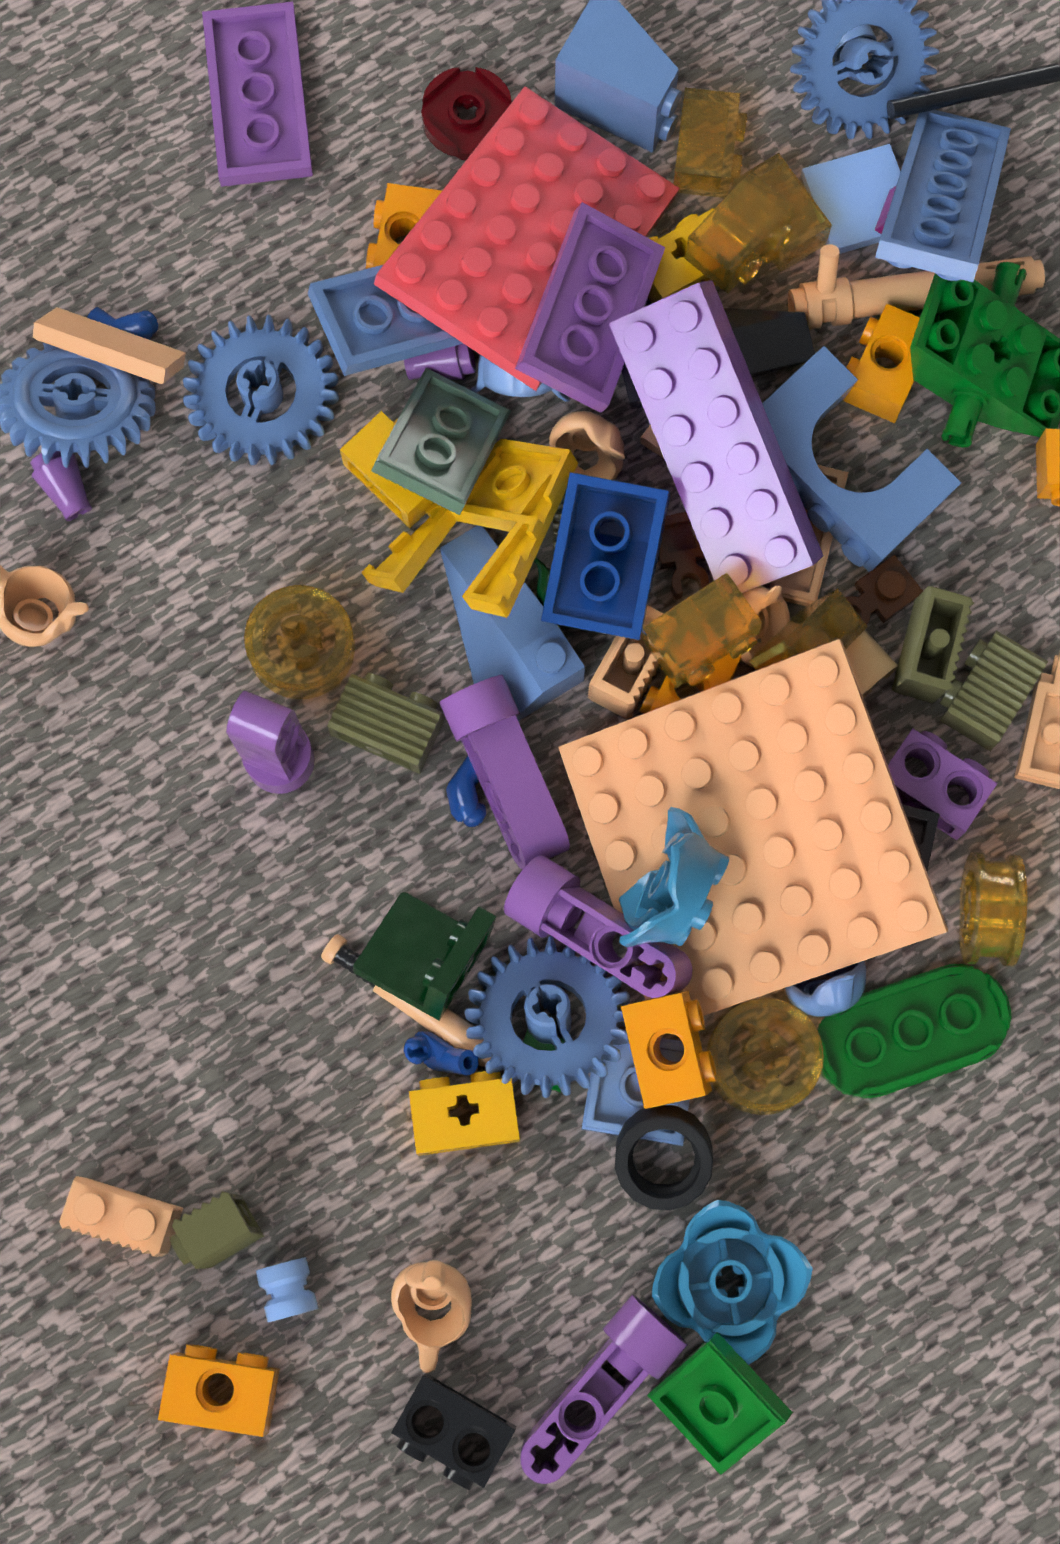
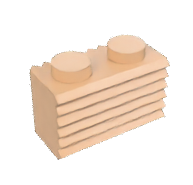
M647 605L640 640L615 636L589 683L587 698L625 719L633 717V712L637 709L638 702L642 701L643 693L647 691V686L651 684L652 676L656 675L657 668L660 667L661 661L665 659L666 652L669 650L671 643H674L677 631L676 620Z
M76 1176L71 1185L59 1223L62 1229H71L72 1232H81L82 1235H91L92 1238H101L102 1241H111L112 1244H121L122 1247L141 1250L142 1254H151L152 1257H162L169 1253L171 1247L169 1237L175 1234L172 1225L174 1219H180L183 1208L92 1179Z

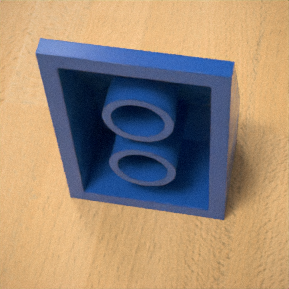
M570 472L541 617L542 622L640 640L670 501L669 491Z

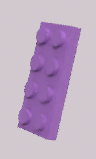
M293 2L203 11L218 176L221 187L312 177L309 133Z
M582 202L573 213L515 369L602 413L610 404L624 365L623 357L609 323L645 306L665 247Z

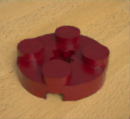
M460 67L440 73L429 83L424 91L421 110L424 132L429 141L438 150L466 161L512 103L508 87L496 74L483 68L475 67V72H460ZM463 106L468 110L475 106L477 108L475 118L470 120L460 119L458 108Z

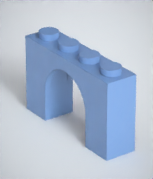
M823 346L762 404L803 506L807 510L808 518L819 530L831 533L842 545V552L850 562L859 567L863 566L870 572L921 524L961 482L926 449L893 482L882 489L860 493L848 491L832 483L821 472L815 461L812 451L813 430L848 395L858 379Z

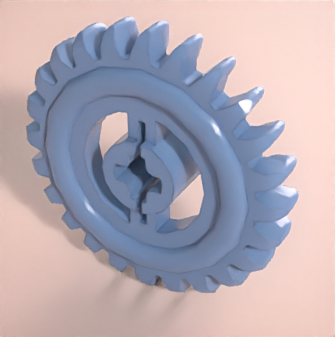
M821 0L824 11L822 13L813 9L808 11V17L813 25L811 28L801 26L798 28V34L805 39L804 44L793 46L791 50L792 53L801 56V61L790 68L791 73L802 75V79L794 85L793 91L800 94L807 92V95L801 102V108L809 111L816 107L812 116L813 123L820 125L827 119V131L830 134H837L843 123L846 136L850 140L855 138L857 126H861L866 137L871 139L873 137V124L875 123L881 126L886 134H889L887 102L913 95L914 92L924 93L931 91L930 88L920 81V78L924 75H935L937 73L935 68L924 64L925 58L939 54L938 49L924 46V41L936 35V30L928 27L919 28V25L929 17V13L923 10L910 13L918 0ZM870 24L877 26L886 33L888 39L881 42L863 37L853 38L841 50L839 60L832 63L837 44L853 28ZM867 53L874 54V55H871L872 58L868 60V54H867ZM866 63V70L861 69L862 65ZM848 77L871 86L883 83L870 93L853 95L842 89L838 81ZM905 117L895 119L900 124H906Z
M248 315L246 331L242 333L232 321H229L230 338L227 340L215 330H212L211 336L216 348L212 350L203 344H198L199 354L205 362L200 363L189 360V369L198 378L184 377L183 379L184 387L194 393L185 395L183 403L187 408L196 410L188 415V420L194 426H202L198 431L199 438L203 441L215 438L212 448L216 453H221L228 447H231L229 452L231 461H238L244 453H248L250 465H256L261 455H266L269 464L273 465L277 462L278 452L281 451L288 459H293L295 457L293 446L296 444L305 450L310 449L311 443L308 435L312 434L321 437L325 434L324 428L319 421H331L334 419L332 409L326 406L333 405L339 400V395L335 390H328L336 386L339 379L335 372L326 373L332 368L333 359L330 355L320 357L323 352L322 341L317 339L307 346L309 332L306 327H303L295 337H292L293 328L289 319L284 321L279 331H275L271 315L266 316L262 330L257 329L253 318ZM282 368H284L295 380L296 392L294 401L287 412L275 420L260 423L262 415L276 410L283 400L284 393L279 375ZM237 372L236 382L242 402L245 405L241 416L233 411L227 398L229 384ZM267 380L268 386L262 385V382ZM251 387H257L258 390L253 392Z
M43 343L44 350L42 351L36 348L27 350V359L16 358L12 361V369L4 371L1 375V429L4 433H10V440L13 446H18L24 442L25 453L28 457H31L41 445L42 458L46 465L49 464L55 451H61L63 466L68 468L72 454L78 452L83 465L88 468L90 453L93 450H96L103 462L107 464L109 461L108 445H113L121 455H125L126 440L124 436L129 441L139 444L141 441L140 430H150V417L154 416L156 411L154 402L155 387L150 383V380ZM90 377L103 383L107 389L96 388V384ZM43 406L55 407L56 416L46 411Z
M551 935L548 937L544 952H539L532 938L527 940V955L522 956L513 945H509L508 955L510 963L508 965L501 962L496 956H492L491 966L496 975L490 976L483 971L478 972V982L486 991L470 989L468 991L470 1001L479 1008H466L464 1011L465 1018L469 1022L477 1024L466 1030V1036L469 1039L484 1040L474 1047V1055L478 1056V1059L492 1057L486 1063V1073L491 1074L504 1070L502 1076L503 1084H507L511 1078L512 1084L518 1079L521 1080V1093L523 1095L529 1094L535 1085H540L544 1098L550 1096L554 1085H558L565 1096L571 1094V1082L576 1081L585 1089L589 1088L590 1079L588 1073L592 1072L600 1077L606 1076L608 1071L603 1060L619 1061L621 1059L620 1050L613 1045H622L629 1041L627 1031L620 1029V1027L625 1026L622 1010L620 1009L621 1006L629 1004L630 994L627 991L615 993L621 987L623 981L615 976L605 979L608 974L607 971L598 965L592 966L593 962L582 955L576 957L575 951L568 946L562 952H557L554 937ZM562 988L574 993L582 1002L586 1013L585 1026L579 1037L574 1041L569 1034L572 1023L570 1000ZM523 995L526 997L524 1010L529 1033L541 1043L553 1044L555 1050H537L523 1043L515 1034L511 1023L512 1012ZM539 999L544 1009H548L551 1014L557 1013L558 1034L564 1041L563 1044L557 1036L556 1024L553 1018H549L545 1012H540Z

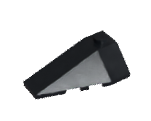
M724 308L752 378L804 364L815 354L805 312ZM624 362L621 372L631 409L643 407Z

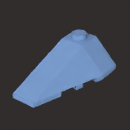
M477 525L440 547L473 683L503 675L520 712L517 716V720L520 721L583 682L585 666L558 625L541 621L543 605L525 582L507 618L472 610L468 606L462 595L498 548L484 527Z

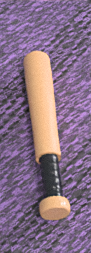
M336 934L326 945L321 958L328 964H333L334 962L341 964L343 968L348 969L353 974L354 963L360 955L346 946L347 940L343 936ZM355 974L364 982L369 983L374 988L373 992L453 1047L473 1051L476 1045L484 1041L467 1038L466 1030L475 1025L448 1008L440 1021ZM492 1057L478 1059V1065L485 1067Z

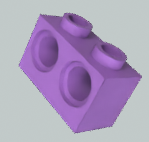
M912 728L888 763V768L902 805L939 813L937 828L958 840L967 831L998 783L988 777L990 775L988 770L978 762L969 758L961 760L947 751V744L935 734L928 731L920 733ZM914 757L923 761L927 767V776L922 778L912 776L905 768V759ZM959 785L963 787L968 793L969 804L957 805L953 803L948 797L947 786Z

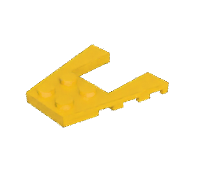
M500 439L495 443L460 515L433 503L425 510L429 518L412 535L403 531L388 546L392 554L376 569L369 564L361 573L369 583L376 587L404 593L457 521L507 531L509 533L462 595L472 610L507 618L566 492L570 472L574 473L577 468L578 462L569 449Z

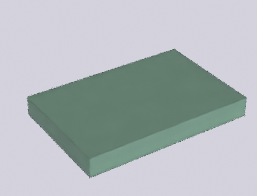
M425 368L371 471L460 515L511 410Z

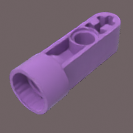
M498 675L480 681L439 702L454 738L456 742L462 741L504 840L518 867L523 870L532 859L539 855H544L550 859L568 851L570 844L566 829L517 720L520 712L504 676Z
M243 691L233 706L227 723L226 733L242 758L247 773L258 787L270 793L282 794L298 789L310 777L314 768L315 758L311 743L302 729L295 711L248 691Z
M539 855L532 859L514 881L505 901L504 913L539 937L544 938L551 935L633 989L650 998H658L679 992L689 984L692 977L691 961L682 950L672 944L658 942L627 947L624 958L619 957L613 949L615 934L618 932L623 936L634 931L625 922L623 913L581 888L578 876L546 856ZM586 912V913L584 914V916H583V918H582V920H581V922H580L578 928H577V929L574 928V927L576 926V924L578 923V921L580 920V918L582 917L583 913ZM659 963L665 964L662 971L654 965ZM662 973L666 977H668V979L663 982L660 980Z
M632 1294L603 1328L604 1332L610 1337L525 1437L522 1444L520 1461L524 1473L534 1482L549 1484L560 1479L645 1378L650 1374L659 1380L688 1346L674 1329L635 1295ZM606 1360L628 1379L623 1386L601 1367ZM576 1400L589 1402L596 1412L594 1419L585 1426L571 1424L564 1413L566 1407L571 1402ZM555 1422L560 1432L565 1436L555 1448L554 1459L556 1463L551 1464L545 1460L539 1466L534 1462L536 1456L534 1446L538 1445L545 1449L556 1438V1429L550 1426ZM566 1438L574 1441V1444L569 1445Z

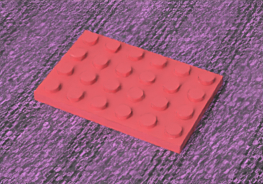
M524 86L378 271L374 285L536 391L542 382L516 370L515 367L574 211L583 202L648 237L675 199L680 188Z

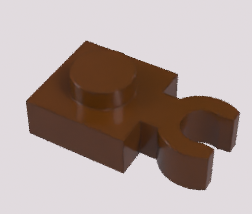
M686 512L667 515L658 556L660 570L674 567L675 572L671 581V592L676 600L682 599L683 587L681 582L688 578L698 583L701 595L706 594L709 578L706 571L697 565V562L706 561L688 515Z
M893 555L856 581L854 586L861 595L859 597L847 596L842 598L835 605L833 613L837 616L846 609L855 610L859 615V621L850 626L848 632L850 635H856L866 628L873 613H876L880 620L885 623L912 604L919 597V594L924 591L898 558Z

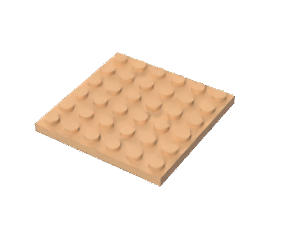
M840 639L558 747L613 908L623 913L619 898L645 874L658 870L664 861H669L668 855L662 851L665 848V833L670 807L679 808L689 813L709 845L729 857L724 875L717 885L712 884L707 899L713 901V907L705 925L700 930L692 927L688 938L682 946L673 944L688 956L692 964L691 980L679 992L688 990L691 1001L698 999L703 1016L949 932L846 650ZM659 963L654 966L662 971L665 964ZM662 973L660 980L663 982L666 981L668 977H666ZM644 995L645 1000L652 999Z

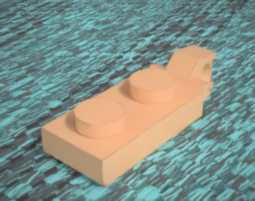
M1060 653L1054 657L1051 674L1042 672L1034 686L1014 777L1060 789Z

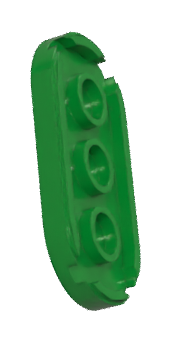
M965 964L945 965L863 993L859 1001L851 1008L838 1014L825 1016L818 1025L815 1036V1061L825 1080L841 1093L861 1099L882 1097L974 1065L995 1054L1006 1038L1010 1027L1011 1007L1009 999L1000 983L989 974Z

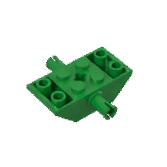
M1001 262L997 265L990 290L975 279L973 282L965 280L950 281L939 277L935 273L910 346L913 380L952 405L941 438L944 441L949 440L948 444L956 447L971 446L978 421L1004 430L1041 437L1046 428L1057 429L1060 422V338L1015 307L1027 272L1024 268L1020 269V265L1012 262Z

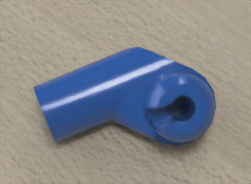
M96 307L86 317L149 340L158 330V321L149 311H140L139 313H132L115 319L101 308Z
M467 755L449 781L446 792L450 812L457 822L463 821L468 827H476L486 817V807L478 802L475 787L479 780Z
M430 1031L417 1032L415 1037L408 1038L404 1045L405 1056L411 1063L418 1065L424 1062L427 1067L434 1071L467 1076L472 1075L478 1067V1056H475L472 1050L455 1048Z

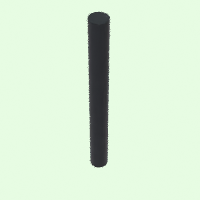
M1053 63L889 100L887 102V113L890 119H896L1060 81V66L1058 63Z

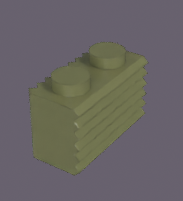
M927 586L924 592L919 594V597L914 600L892 691L934 703L953 688L951 682L956 678L953 673L958 669L956 663L960 660L958 654L963 650L960 645L965 641L963 635L967 632L965 628L969 623L967 617L972 613L970 607L974 604L971 597L933 586Z
M998 631L995 632L988 643L979 639L964 664L972 668L963 683L955 678L951 683L953 688L943 696L939 703L947 708L940 721L991 752L1003 737L1048 661Z
M367 673L365 678L351 674L348 683L345 685L344 692L341 694L340 700L336 705V709L333 711L332 717L328 722L327 727L330 735L420 774L444 723L443 713L436 710L438 703L417 692H411L409 698L392 691L394 685L390 681L376 674Z
M221 1191L220 1198L212 1197L210 1203H202L201 1209L193 1208L192 1214L184 1213L182 1220L174 1219L172 1227L175 1234L170 1236L169 1239L175 1253L184 1265L191 1263L196 1269H208L264 1237V1234L243 1196Z

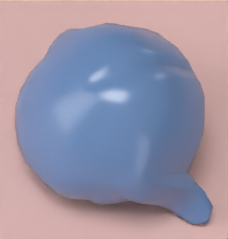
M862 961L827 973V975L832 977L829 980L822 979L811 982L806 980L786 987L787 998L795 1009L807 1015L825 1017L841 1013L854 1006L865 990V962Z

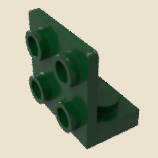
M402 892L354 963L353 972L440 1021L488 944L496 915L478 907L469 922L460 919L458 922L412 895Z

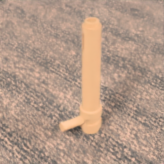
M827 244L820 249L817 281L800 283L799 288L789 289L788 311L805 312L808 327L811 330L821 328L822 323L831 322L832 326L851 324L852 320L856 318L881 315L886 303L903 311L923 309L935 273L919 271L848 281L846 277L837 278L839 248L835 245ZM1031 256L979 263L974 278L990 290L996 274L995 270L999 263L1012 262L1018 264L1020 269L1024 268L1027 272L1019 292L1020 296L1034 294L1037 288H1043L1045 270L1041 260H1033Z

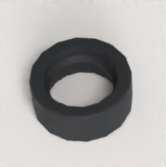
M661 1105L641 1109L624 1123L616 1139L615 1171L620 1186L633 1201L650 1209L674 1210L687 1206L704 1192L712 1177V1143L706 1127L693 1113L678 1106ZM658 1129L674 1130L684 1135L691 1143L695 1154L694 1165L689 1175L683 1180L672 1184H655L644 1179L637 1172L633 1161L634 1148L641 1137L648 1132Z

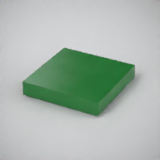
M718 1332L664 1377L647 1395L720 1475L785 1424L793 1413Z

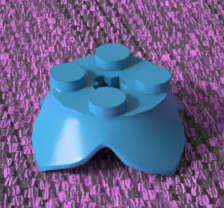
M670 807L668 810L665 848L662 852L668 855L669 861H664L658 870L645 874L619 898L625 922L634 930L627 935L620 936L619 942L625 947L658 942L682 946L688 938L692 927L698 930L702 929L711 913L713 901L707 899L712 884L717 885L724 875L729 857L710 846L693 817L679 808Z
M716 1200L706 1205L692 1217L686 1227L682 1245L678 1250L668 1255L659 1265L652 1285V1297L657 1307L669 1321L679 1327L695 1330L701 1336L704 1343L718 1332L749 1365L770 1348L776 1336L779 1316L794 1308L805 1296L813 1268L806 1256L795 1244L783 1237L768 1235L762 1232L754 1216L744 1207L729 1201ZM725 1266H730L733 1274H741L743 1278V1285L736 1286L737 1294L731 1297H727L725 1289L717 1288L715 1283L716 1276H722L721 1269Z

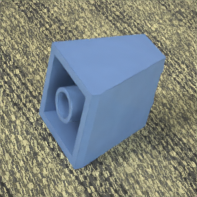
M589 0L555 60V106L653 153L660 139L665 142L670 139L678 122L679 116L674 114L682 94V91L677 89L679 69L618 0Z

